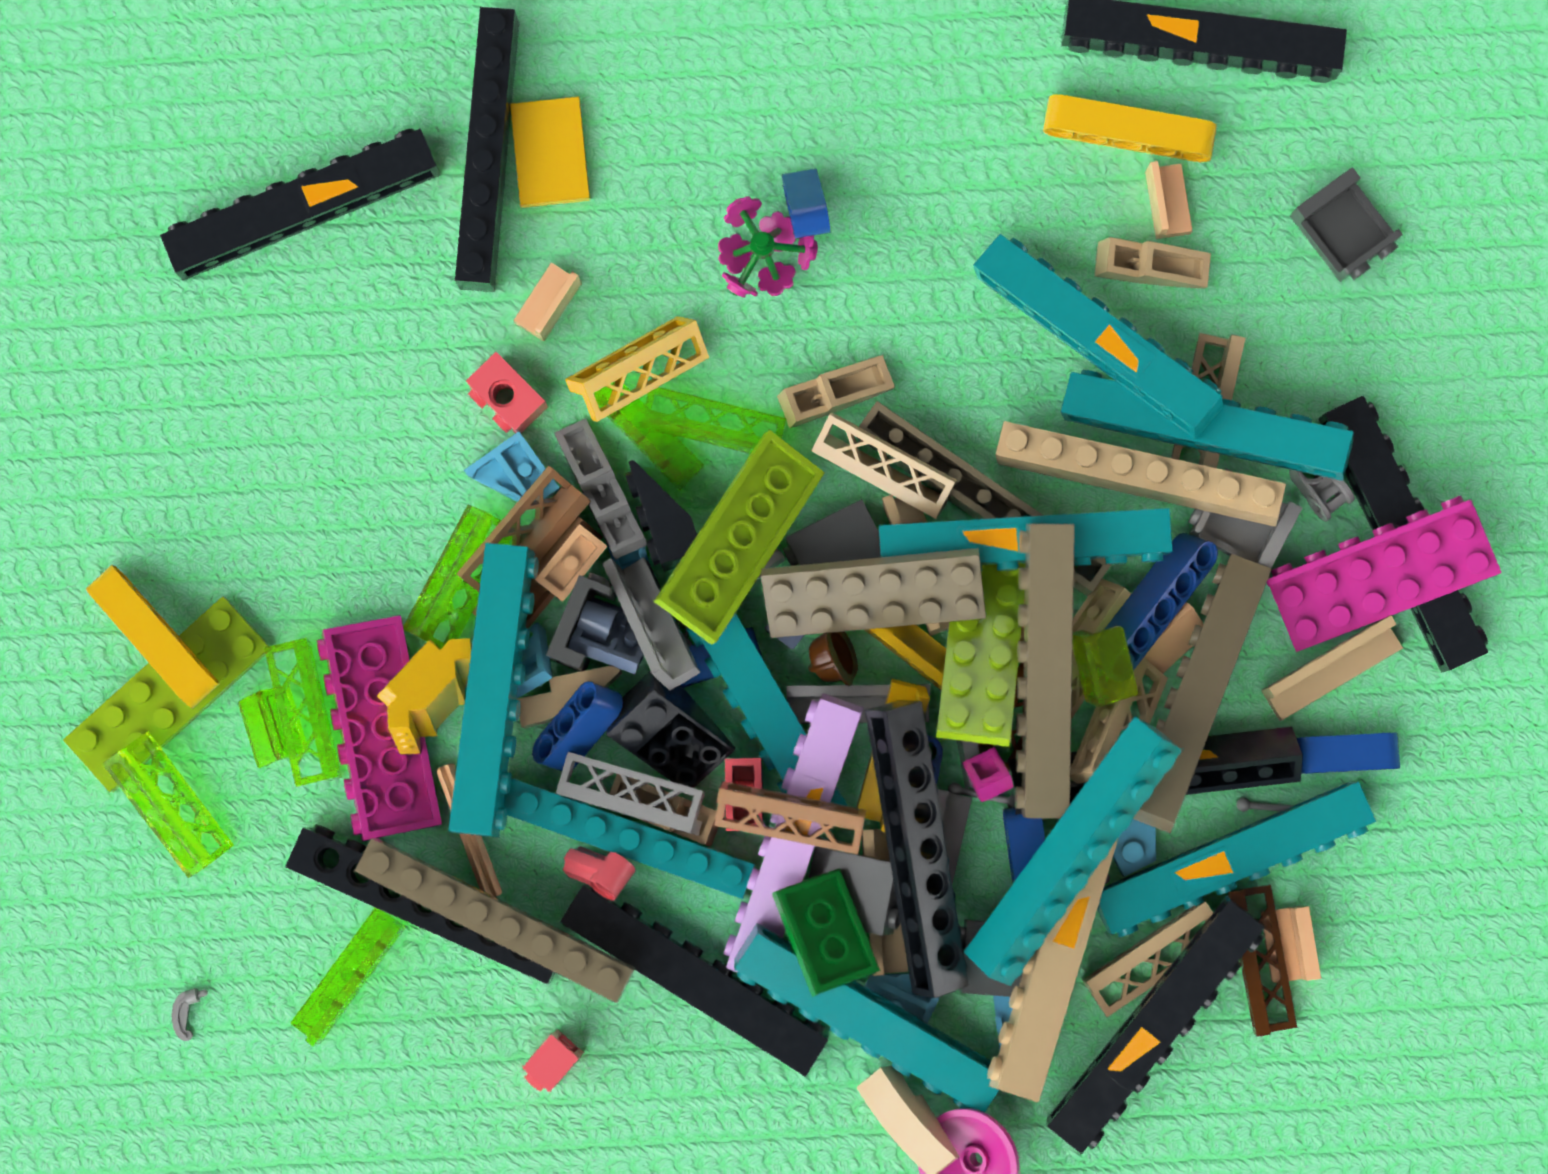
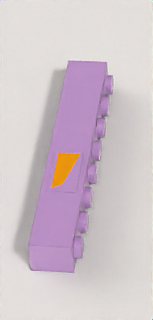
M825 693L822 694L819 702L812 700L805 721L811 722V726L807 736L800 734L793 753L799 756L795 770L788 768L781 787L788 790L787 794L831 802L864 707ZM772 814L770 822L775 823V827L785 822V819L781 815ZM801 819L794 821L802 834L812 835L821 829L819 823ZM789 825L782 829L792 831ZM764 836L758 853L759 856L764 857L760 870L753 868L747 884V889L752 890L749 903L741 902L735 922L740 923L741 926L737 936L730 934L723 955L729 957L727 969L737 972L734 970V958L756 923L783 938L786 929L772 893L803 881L815 846Z

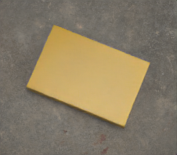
M579 96L510 104L521 208L590 201Z

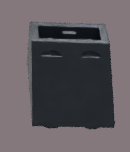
M634 460L629 461L631 471L625 473L633 498L640 497L642 505L635 507L641 527L644 532L650 530L653 538L646 541L654 565L661 564L664 572L674 569L697 536L692 518Z
M651 671L622 697L623 705L621 712L607 729L608 737L668 780L691 788L696 787L735 751V746L681 685L668 690Z

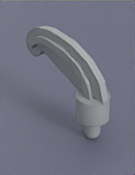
M197 988L184 991L177 996L173 1003L171 1017L173 1029L179 1039L189 1041L193 1037L192 1032L186 1030L190 1004L200 1002L201 997L207 996V990L198 991Z

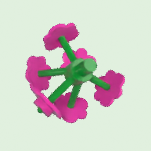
M750 196L739 198L732 202L726 209L728 214L724 217V221L728 224L731 223L733 227H739L745 223L752 234L750 242L742 241L739 234H733L730 238H722L718 242V249L721 252L718 258L719 262L722 265H727V269L731 274H739L743 268L745 269L740 278L725 272L721 276L729 283L727 288L733 295L743 298L747 294L757 296L758 292L755 291L756 289L746 283L758 259H765L768 267H764L759 271L758 277L760 281L758 287L761 291L767 290L771 296H778L784 289H789L793 286L792 278L796 275V271L791 265L783 266L781 262L774 263L771 256L774 251L798 252V264L801 265L802 270H808L810 261H814L817 256L818 244L814 240V236L800 238L798 245H794L793 243L796 239L790 217H784L779 211L774 212L771 217L765 216L760 220L759 228L761 232H759L752 219L756 217V211L761 207L762 203L758 198L751 199Z

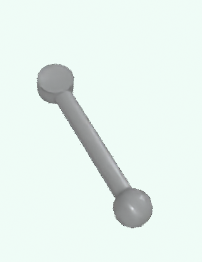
M952 783L948 787L949 793L978 798L975 790L963 788L958 783ZM997 795L989 799L990 801L1005 803L1009 808L1014 807L1011 795L1009 797Z
M1240 798L1236 804L1237 808L1242 812L1249 809L1283 811L1293 806L1250 802L1247 798Z

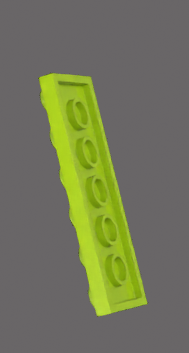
M771 430L765 432L654 602L708 643H716L761 574V569H764L825 472Z
M1018 563L1019 568H1025V563ZM982 565L983 571L981 575L986 618L949 622L936 737L1009 747L1018 669L1017 649L1022 627L1018 625L1019 604H1024L1025 590L1019 589V569L997 571V565Z
M222 596L179 635L219 682V685L197 706L192 709L185 704L148 663L63 739L109 792L113 793L272 650L226 597Z

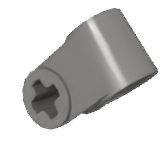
M1289 469L1292 482L1307 499L1309 506L1315 514L1325 522L1331 519V513L1344 503L1350 504L1355 500L1351 489L1344 481L1315 475L1314 479H1308L1304 476L1303 472ZM1333 495H1335L1331 500H1329L1328 502H1326L1330 497H1332Z

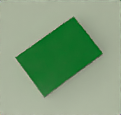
M840 868L772 893L812 997L880 971Z

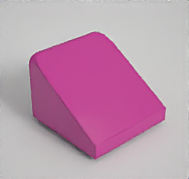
M995 747L962 762L981 802H985L1013 788L1011 775Z

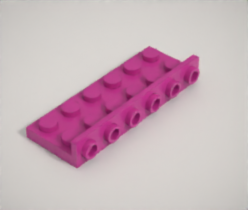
M1462 495L1441 503L1443 510L1429 515L1427 509L1407 516L1409 524L1395 529L1393 523L1372 530L1374 537L1366 541L1360 542L1357 536L1339 543L1340 551L1328 556L1325 550H1321L1304 557L1307 563L1293 569L1291 563L1271 570L1273 577L1267 580V585L1271 589L1296 652L1501 574L1502 572L1472 500L1464 502Z
M401 615L323 629L322 639L316 640L320 661L327 660L329 674L323 675L327 696L334 695L336 708L330 709L333 729H340L343 742L337 744L340 765L347 764L349 778L343 779L347 800L354 799L356 813L350 814L354 836L361 835V840L364 842L369 841L371 838H380L442 825L425 737H420L421 754L400 755L388 728V706L377 697L409 661Z

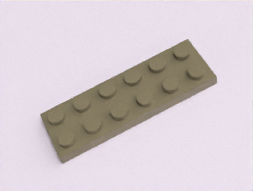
M979 548L761 569L762 587L771 638L986 618Z

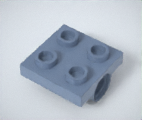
M592 597L591 601L587 600L577 628L571 637L568 649L618 669L636 674L644 655L623 608Z

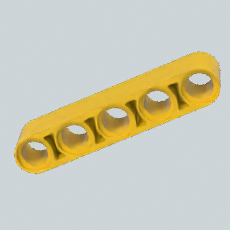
M1056 94L1049 96L1043 132L1057 138L1193 162H1209L1212 158L1217 125L1214 122L1199 118Z
M115 565L109 566L86 588V591L176 695L190 708L193 709L219 685L214 675Z

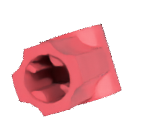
M580 846L576 849L571 848L564 857L563 871L569 878L590 885L598 894L612 901L618 897L636 871L626 858L614 852H609L605 856Z

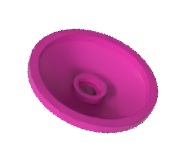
M971 1108L953 1109L936 1117L959 1155V1158L938 1174H1020V1162L1016 1146L1010 1134L995 1118ZM976 1152L981 1155L982 1164L977 1161ZM918 1166L920 1174H927Z

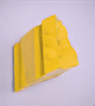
M470 638L450 639L442 648H439L430 639L377 695L388 706V728L400 755L421 754L420 737L437 736V729L459 705H465V688H467L472 651Z

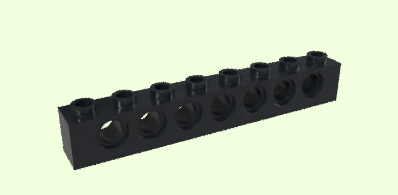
M898 700L866 709L865 715L912 994L937 998L969 986L967 964L963 954L961 928L958 923L955 892L952 888L949 870L950 861L943 833L944 824L940 815L937 797L938 788L935 783L931 761L932 752L929 747L925 725L926 716L923 711L922 701Z
M315 824L313 829L309 827L302 828L285 865L286 868L545 984L551 983L555 972L466 927H460L454 921L434 911L426 912L419 903L403 895L398 898L391 896L387 887L371 879L366 883L358 881L355 869L367 848L366 845L349 838L346 844L333 838L334 831ZM329 848L335 849L339 854V862L332 869L328 868L323 862V855Z

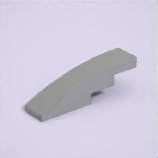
M585 418L555 432L556 439L582 493L591 500L588 506L615 560L646 546V539L587 419Z

